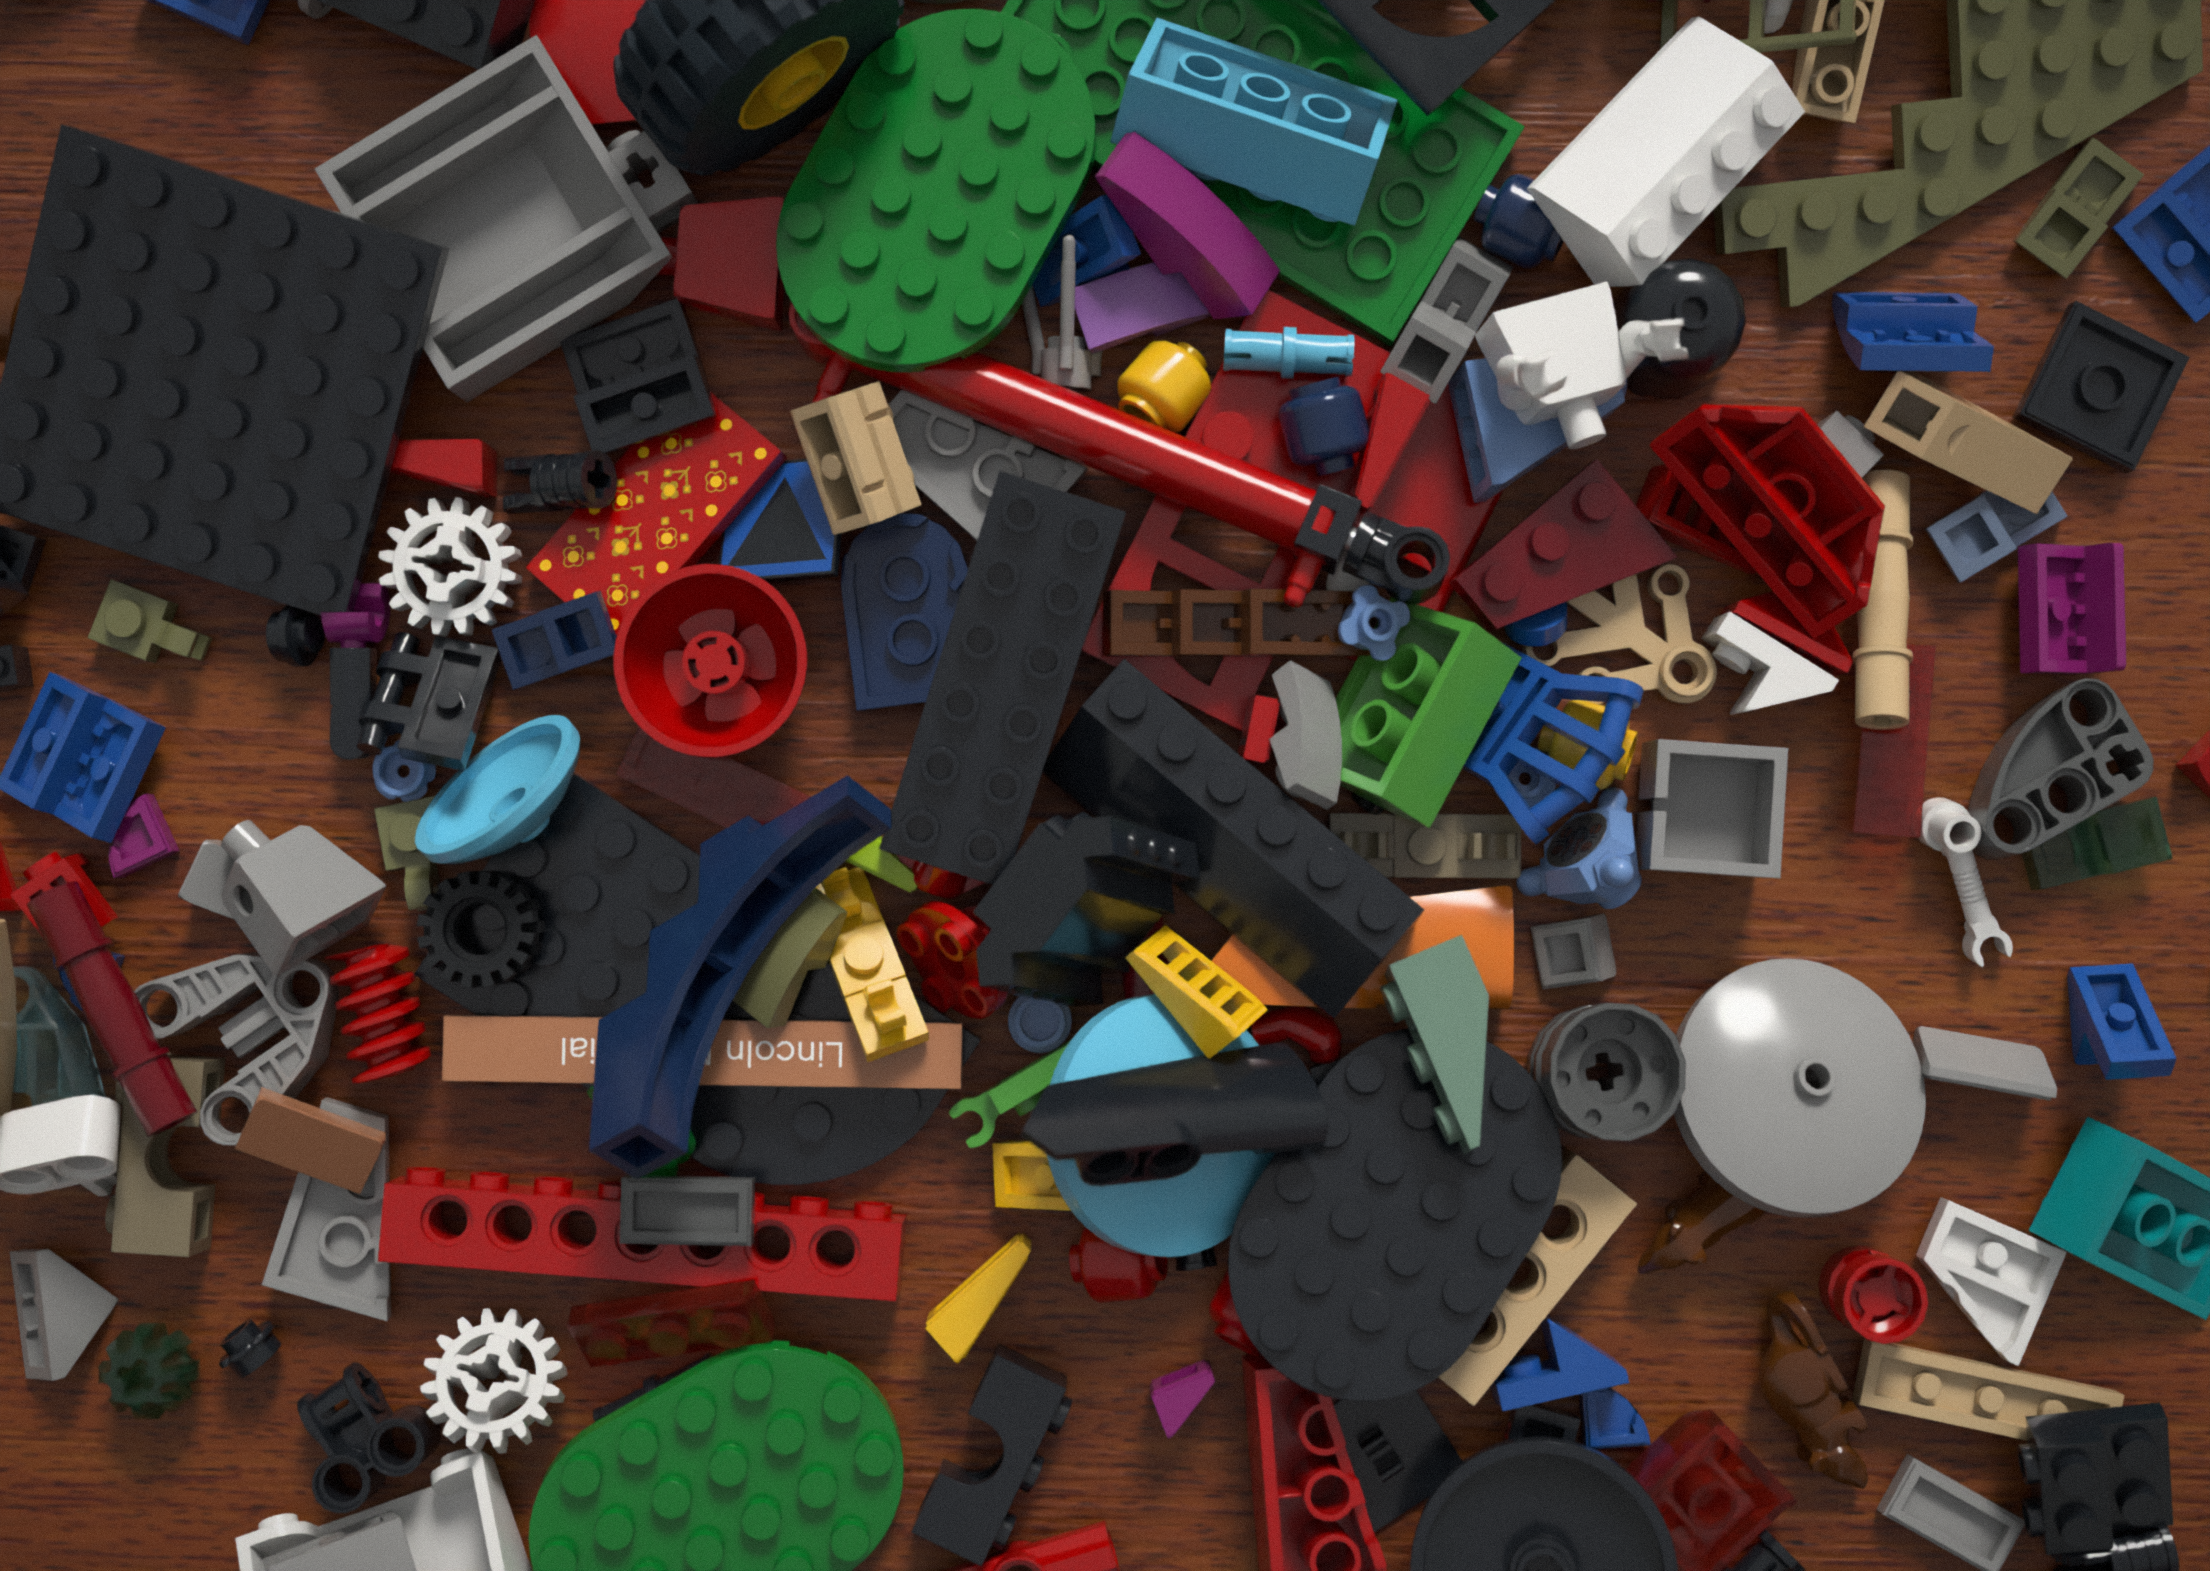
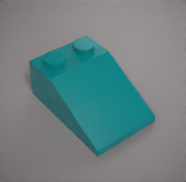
M2087 1117L2077 1138L2071 1145L2070 1151L2050 1190L2042 1201L2029 1231L2077 1257L2207 1320L2210 1314V1178L2142 1141Z

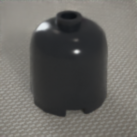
M1692 258L1665 261L1649 274L1642 286H1628L1613 303L1618 331L1629 321L1641 320L1651 322L1683 319L1684 326L1681 327L1679 332V343L1681 348H1686L1688 351V358L1680 360L1660 361L1657 356H1646L1627 378V388L1635 395L1642 397L1646 394L1660 399H1683L1705 387L1719 373L1738 350L1746 324L1743 298L1729 276L1713 264Z

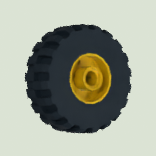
M646 0L636 12V19L631 27L625 29L618 43L620 53L614 56L613 70L617 95L671 165L701 176L712 175L715 171L719 170L727 172L738 168L742 163L749 160L754 161L768 154L772 148L784 141H789L802 132V129L812 121L820 118L835 106L834 103L842 97L865 58L878 49L886 40L895 36L900 25L899 16L904 13V0Z

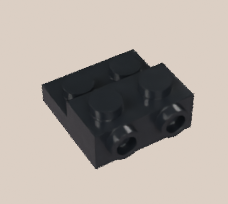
M2160 1402L2026 1417L2028 1444H2018L2017 1454L2025 1485L2031 1484L2032 1497L2022 1498V1513L2028 1536L2030 1538L2040 1537L2046 1555L2113 1549L2112 1531L2173 1525L2168 1418Z

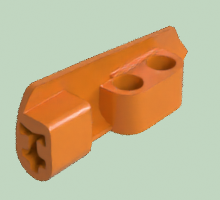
M1503 885L1410 897L1424 909V912L1412 929L1344 1007L1377 1008V1004L1385 1005L1380 986L1388 984L1385 972L1390 964L1462 935L1489 994L1488 1009H1509L1512 1002L1514 981L1513 890L1511 887ZM1231 935L1211 960L1256 996L1263 1005L1317 1007L1233 935Z

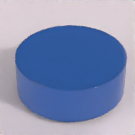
M1567 602L1504 626L1505 633L1516 643L1525 646L1535 647L1553 643L1566 631L1568 624Z

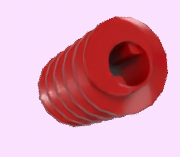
M384 943L325 956V960L340 961L346 964V968L329 978L331 985L351 987L352 993L335 1003L336 1010L356 1012L357 1014L356 1019L340 1028L341 1034L362 1037L363 1043L346 1053L347 1060L366 1062L368 1065L366 1070L351 1079L352 1084L374 1081L415 1069V1066L432 1055L429 1046L410 1044L411 1040L426 1031L424 1021L404 1018L405 1015L421 1005L418 996L399 994L401 989L415 981L412 971L398 970L393 967L410 955L407 946Z

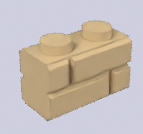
M880 381L790 411L833 535L882 521L922 505L914 484L913 471L905 458L893 422V412L886 402Z

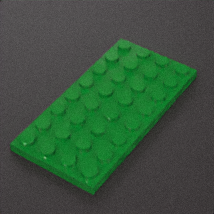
M1008 0L1001 13L1013 15L1043 30L1067 51L1078 66L1089 89L1094 107L1096 152L1093 166L1099 170L1117 146V144L1110 141L1128 74L1156 18L1397 99L1391 122L1355 226L1342 221L1329 222L1321 220L1312 215L1307 209L1280 200L1267 201L1251 194L1248 189L1219 179L1205 180L1197 177L1233 211L1260 242L1280 270L1277 275L1278 279L1390 347L1525 128L1524 125L1462 88H1459L1427 117L1317 0Z

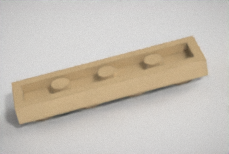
M1864 1338L1852 1400L1862 1406L2027 1441V1416L2123 1406L2125 1395L2116 1390L1896 1343L1882 1344Z

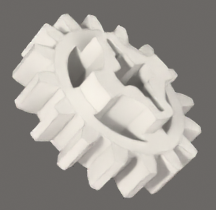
M455 497L450 511H447L443 502L436 498L428 500L429 515L422 516L411 508L407 509L405 515L410 527L406 531L390 527L387 533L397 542L395 551H379L378 556L381 560L393 565V572L379 578L380 585L398 589L399 591L389 602L392 609L401 612L413 608L409 615L408 623L420 629L428 624L432 618V633L447 637L452 623H454L459 634L465 636L473 635V619L475 618L490 626L496 624L497 621L491 608L496 603L511 608L514 601L509 595L504 593L506 584L522 583L523 578L508 569V563L522 557L521 550L513 546H503L502 544L512 533L511 529L503 523L489 528L494 513L481 505L470 516L469 502ZM437 530L436 537L419 549L420 543L429 534ZM472 531L476 532L485 543L490 555V561L481 559L474 550L475 537L472 536ZM455 558L461 561L462 564L474 569V571L460 570V573L452 572L446 576L428 565L430 563L442 565V562L450 563ZM412 574L420 575L427 585L426 598L430 599L429 603L418 593ZM480 586H485L477 598L464 605L466 596Z
M490 1308L483 1309L481 1325L475 1327L464 1317H461L457 1320L461 1335L453 1340L448 1336L440 1334L436 1340L445 1351L442 1358H426L423 1364L436 1376V1380L429 1381L420 1386L421 1393L427 1399L438 1401L427 1411L429 1418L435 1424L448 1421L442 1433L453 1443L460 1440L466 1434V1446L475 1453L481 1451L486 1439H490L493 1448L499 1454L506 1453L508 1437L516 1434L526 1445L531 1443L532 1436L529 1426L534 1421L548 1427L553 1422L549 1414L544 1410L547 1403L564 1402L565 1395L552 1384L553 1381L567 1376V1368L561 1361L551 1360L561 1350L558 1343L553 1337L541 1340L545 1329L535 1318L522 1329V1317L515 1309H510L507 1312L503 1322H498ZM483 1344H486L484 1347H482V1348H480L479 1350L475 1351L474 1353L470 1354L473 1350H475V1349L478 1348L479 1346H481V1345H483ZM521 1346L531 1352L535 1362L536 1375L520 1368L523 1356L520 1352ZM501 1369L510 1381L505 1380L504 1383L494 1382L488 1392L479 1380L484 1381L485 1378L495 1379ZM453 1386L460 1387L462 1391L467 1392L469 1395L465 1406L469 1410L467 1416L462 1414L457 1407ZM521 1404L523 1405L510 1416L503 1418L504 1414L508 1413L509 1411L513 1410Z

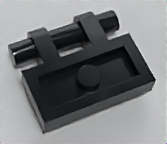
M397 632L391 649L381 654L376 668V674L380 677L373 700L364 703L358 723L363 728L357 742V748L370 755L382 754L387 737L398 733L402 734L397 746L402 759L465 771L501 663L499 650L495 647L435 636L429 657L416 655L420 645L419 638L410 633ZM413 683L419 684L412 706L399 705L405 686H410Z

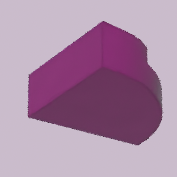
M145 793L130 803L108 853L109 864L114 878H124L180 851L154 794Z

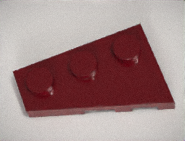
M1595 459L1458 574L1449 584L1487 630L1491 632L1666 563L1678 556L1599 460Z

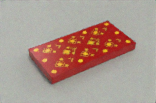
M711 393L716 417L630 446L614 465L617 475V490L611 504L605 508L598 509L577 508L526 566V569L564 602L601 591L616 636L625 614L636 598L648 586L668 573L696 565L788 458L713 393Z

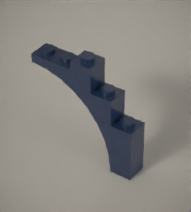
M848 775L765 825H761L748 815L700 844L698 903L650 931L646 993L598 1020L589 1142L590 1152L636 1179L687 1153L692 1109L706 1058L723 1017L750 968L780 926L815 887L853 854L891 829V809Z

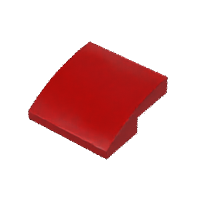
M535 0L529 18L530 38L535 35L538 36L590 123L601 124L636 120L617 95L613 61L614 56L620 53L618 43L625 29L631 27L636 19V12L646 0Z

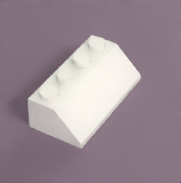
M1692 17L1526 189L1545 216L1550 220L1594 285L1608 282L1609 287L1642 286L1649 274L1665 262L1805 111L1772 60L1701 17Z

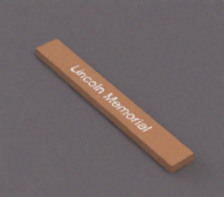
M446 1015L443 1019L442 1081L594 1083L598 1020L603 1017ZM723 1019L706 1058L699 1085L961 1089L963 1023L925 1022L929 1032V1041L867 1063L852 1021L787 1020L785 1026L766 1028L758 1020Z

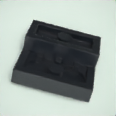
M677 299L576 333L560 342L578 394L573 397L591 450H600L610 454L716 417L708 380L685 306Z

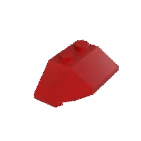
M1703 404L1651 442L1650 448L1813 639L1867 606L1885 505L1803 407Z

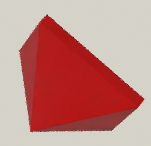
M1774 592L1725 606L1720 614L1732 612L1832 676L1848 673L1854 662L1835 627L1813 639Z

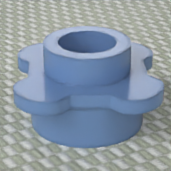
M1372 585L1360 586L1354 590L1352 594L1353 602L1343 613L1342 621L1338 625V635L1341 641L1347 645H1352L1361 650H1369L1373 659L1378 661L1387 660L1396 652L1394 641L1400 627L1407 625L1410 620L1409 609L1402 601L1390 602L1379 596L1377 589ZM1372 617H1376L1379 621L1376 629L1371 628L1369 624Z

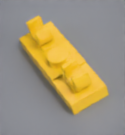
M846 867L835 870L815 888L848 912L828 962L868 1063L929 1041V1032L864 870L859 867L847 870Z

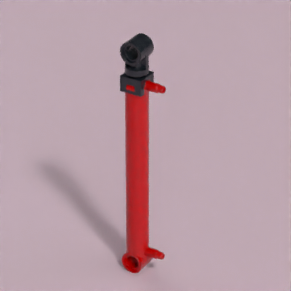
M792 303L790 304L788 312L790 326L800 346L808 357L816 362L826 364L817 383V392L812 403L841 394L853 369L1292 550L1293 559H1296L1287 580L1288 587L1283 596L1284 603L1291 607L1299 608L1303 605L1306 595L1311 592L1320 570L1332 575L1335 574L1344 551L1348 553L1342 567V572L1384 588L1389 596L1405 604L1425 603L1437 594L1444 582L1450 561L1448 546L1442 537L1430 528L1420 526L1405 527L1368 511L1365 512L1359 527L1355 528L1362 506V501L1322 484L1319 485L1316 491L979 352L963 360L959 356L944 363L924 367L925 371L888 372L859 365L840 356L819 341L800 319ZM1405 554H1420L1428 560L1432 572L1423 578H1410L1401 572L1397 560Z

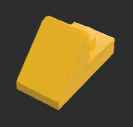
M1006 1140L992 1143L995 1207L1071 1211L1057 1188L1046 1153L1029 1141Z

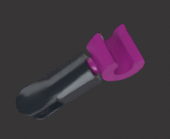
M361 583L353 612H321L323 629L327 640L330 643H340V648H330V704L333 705L330 717V746L335 755L342 759H363L371 756L357 748V742L363 728L358 723V719L364 703L373 700L377 688V648H367L366 643L380 642L386 634L390 620L389 592L387 587L380 585V583Z

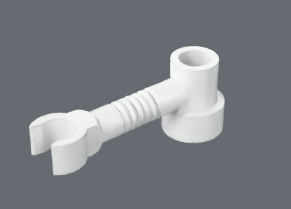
M1936 797L1925 801L1914 814L1913 830L1919 841L1937 851H1941L1942 855L1947 857L1966 920L1964 923L1966 934L1962 941L1964 954L1969 960L1983 967L1984 962L1980 953V947L1985 939L1993 937L1997 950L2011 957L2013 950L2012 941L2007 933L2000 930L1997 920L1991 914L1987 897H1985V891H1983L1982 880H1980L1981 877L1978 874L1979 870L1976 868L1977 864L1972 849L1977 846L1981 838V827L1978 821L1971 817L1962 805L1949 799Z

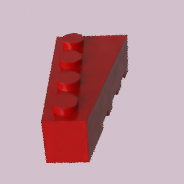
M1261 1354L1259 1357L1252 1355L1241 1356L1259 1571H1387V1564L1380 1543L1375 1537L1364 1504L1366 1501L1359 1480L1355 1476L1345 1447L1346 1442L1331 1398L1313 1393L1288 1380L1275 1370Z

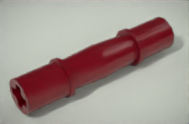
M73 881L62 884L29 901L27 907L56 960L54 966L57 971H65L87 1022L116 1068L111 1075L114 1081H119L147 1137L162 1133L197 1114L198 1112L169 1058L170 1050L168 1047L160 1048L136 993L109 950L114 943L110 937H106L78 882Z

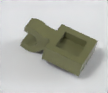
M112 579L88 635V639L156 663L161 648L188 658L192 657L204 661L212 637L173 623L172 621L179 604Z
M435 796L374 808L385 870L390 872L405 870L404 892L409 910L418 909L419 912L428 909V906L423 904L429 894L438 892L440 888L437 885L441 883L437 864L429 861L417 849L415 844L417 826Z

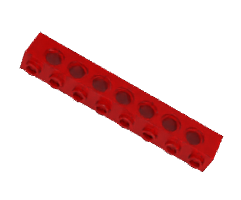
M417 1166L407 1167L406 1176H400L384 1183L378 1262L896 1301L901 1292L907 1215L892 1214L893 1204L886 1202L856 1201L854 1202V1211L828 1209L829 1199L814 1196L790 1197V1206L764 1204L765 1194L755 1192L754 1243L751 1246H725L721 1251L710 1252L703 1249L700 1245L659 1244L655 1247H646L641 1244H620V1181L599 1182L598 1191L573 1189V1179L565 1177H535L534 1186L509 1184L510 1175L507 1173L478 1171L470 1173V1181L445 1179L446 1169ZM446 1201L457 1202L464 1208L467 1214V1225L463 1232H455L449 1229L443 1222L442 1208ZM509 1206H519L529 1214L532 1221V1229L528 1237L516 1236L507 1228L505 1214ZM572 1211L586 1212L595 1221L596 1236L592 1242L580 1241L571 1234L568 1220ZM769 1225L783 1229L790 1240L789 1253L780 1257H774L765 1253L758 1241L760 1229ZM834 1230L842 1231L849 1235L855 1246L854 1257L843 1262L830 1259L822 1248L823 1235Z

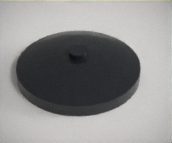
M1524 1437L1499 1442L1481 1449L1454 1467L1432 1492L1422 1510L1413 1538L1410 1571H1678L1676 1553L1669 1530L1661 1512L1641 1483L1624 1467L1603 1453L1580 1443L1552 1437Z

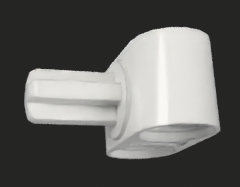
M84 1095L23 1108L2 1115L0 1117V1190L14 1194H36L81 1184L97 1196L111 1194L113 1185L117 1181L120 1105L110 1098Z

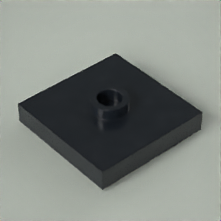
M2074 301L2067 305L2013 418L2125 474L2135 470L2190 357L2078 301Z

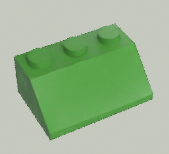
M1392 597L1389 599L1390 602L1397 601ZM1406 604L1410 612V620L1407 625L1400 627L1394 641L1396 646L1395 654L1383 661L1375 660L1371 656H1358L1336 697L1342 737L1340 786L1391 813L1430 828L1522 657L1474 622L1417 604ZM1377 621L1374 629L1378 627L1379 621Z

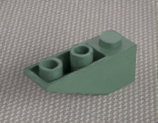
M1459 935L1390 964L1385 972L1388 984L1380 986V991L1393 1021L1397 1023L1405 1020L1415 1044L1406 1047L1418 1079L1422 1084L1431 1080L1442 1105L1433 1108L1445 1140L1449 1145L1459 1142L1465 1155L1480 1146L1489 994L1463 936Z

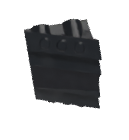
M1081 812L1072 819L1067 820L1063 819L1060 815H1056L1044 823H1039L973 911L991 928L990 932L976 949L979 986L1012 993L1015 996H1026L1039 1001L1054 1002L1056 1005L1081 1006L1103 1004L1101 974L1129 973V964L1125 957L1137 948L1163 915L1175 914L1172 883L1200 880L1197 844L1111 816L1092 817L1086 812Z

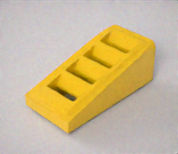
M1166 925L1125 957L1208 1059L1240 1036L1268 1010L1249 990ZM1162 953L1170 963L1166 965L1157 956Z
M1018 1232L929 1312L925 1329L957 1364L966 1357L1028 1260L1032 1240L1024 1232Z

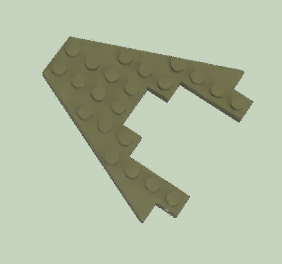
M1947 0L1951 98L1891 105L1894 170L1735 187L1714 208L1716 255L1777 248L1781 307L1802 305L2202 72L2201 0Z

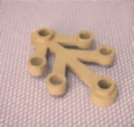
M1674 564L1663 565L1654 570L1647 581L1649 595L1653 600L1661 603L1665 641L1645 627L1637 574L1611 584L1614 604L1595 590L1567 601L1568 605L1599 627L1565 632L1558 640L1552 643L1554 652L1549 660L1538 659L1533 653L1532 646L1523 645L1522 647L1524 654L1549 667L1556 664L1561 658L1629 648L1647 661L1649 665L1609 672L1603 667L1593 666L1584 669L1578 675L1588 676L1595 674L1599 677L1630 680L1639 684L1644 691L1657 689L1664 698L1679 704L1692 703L1705 697L1712 689L1717 675L1716 663L1712 654L1703 645L1692 640L1685 597L1689 590V577L1683 568ZM1663 573L1672 574L1678 581V590L1673 596L1665 595L1659 589L1658 580ZM1677 661H1685L1692 668L1693 675L1687 684H1681L1673 677L1672 669ZM1589 701V702L1596 703V704H1602V703H1604V702Z

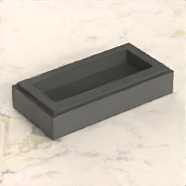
M625 1175L621 1178L620 1244L751 1246L754 1243L755 1177L645 1175L636 1179L631 1175Z

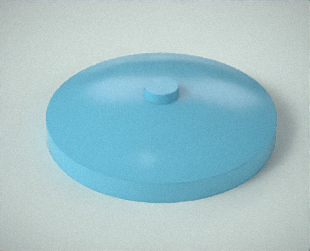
M1155 994L1142 995L1117 1002L1090 1019L1077 1032L1064 1050L1054 1070L1050 1085L1203 1056L1205 1054ZM1246 1029L1218 1053L1259 1045ZM1252 1150L1201 1155L1197 1165L1180 1176L1164 1180L1108 1186H1091L1084 1183L1080 1178L1074 1159L1055 1161L1048 1155L1047 1158L1051 1173L1065 1203L1076 1218L1098 1238L1112 1246L1136 1254L1178 1257L1211 1248L1232 1234L1243 1203L1276 1152L1255 1154Z

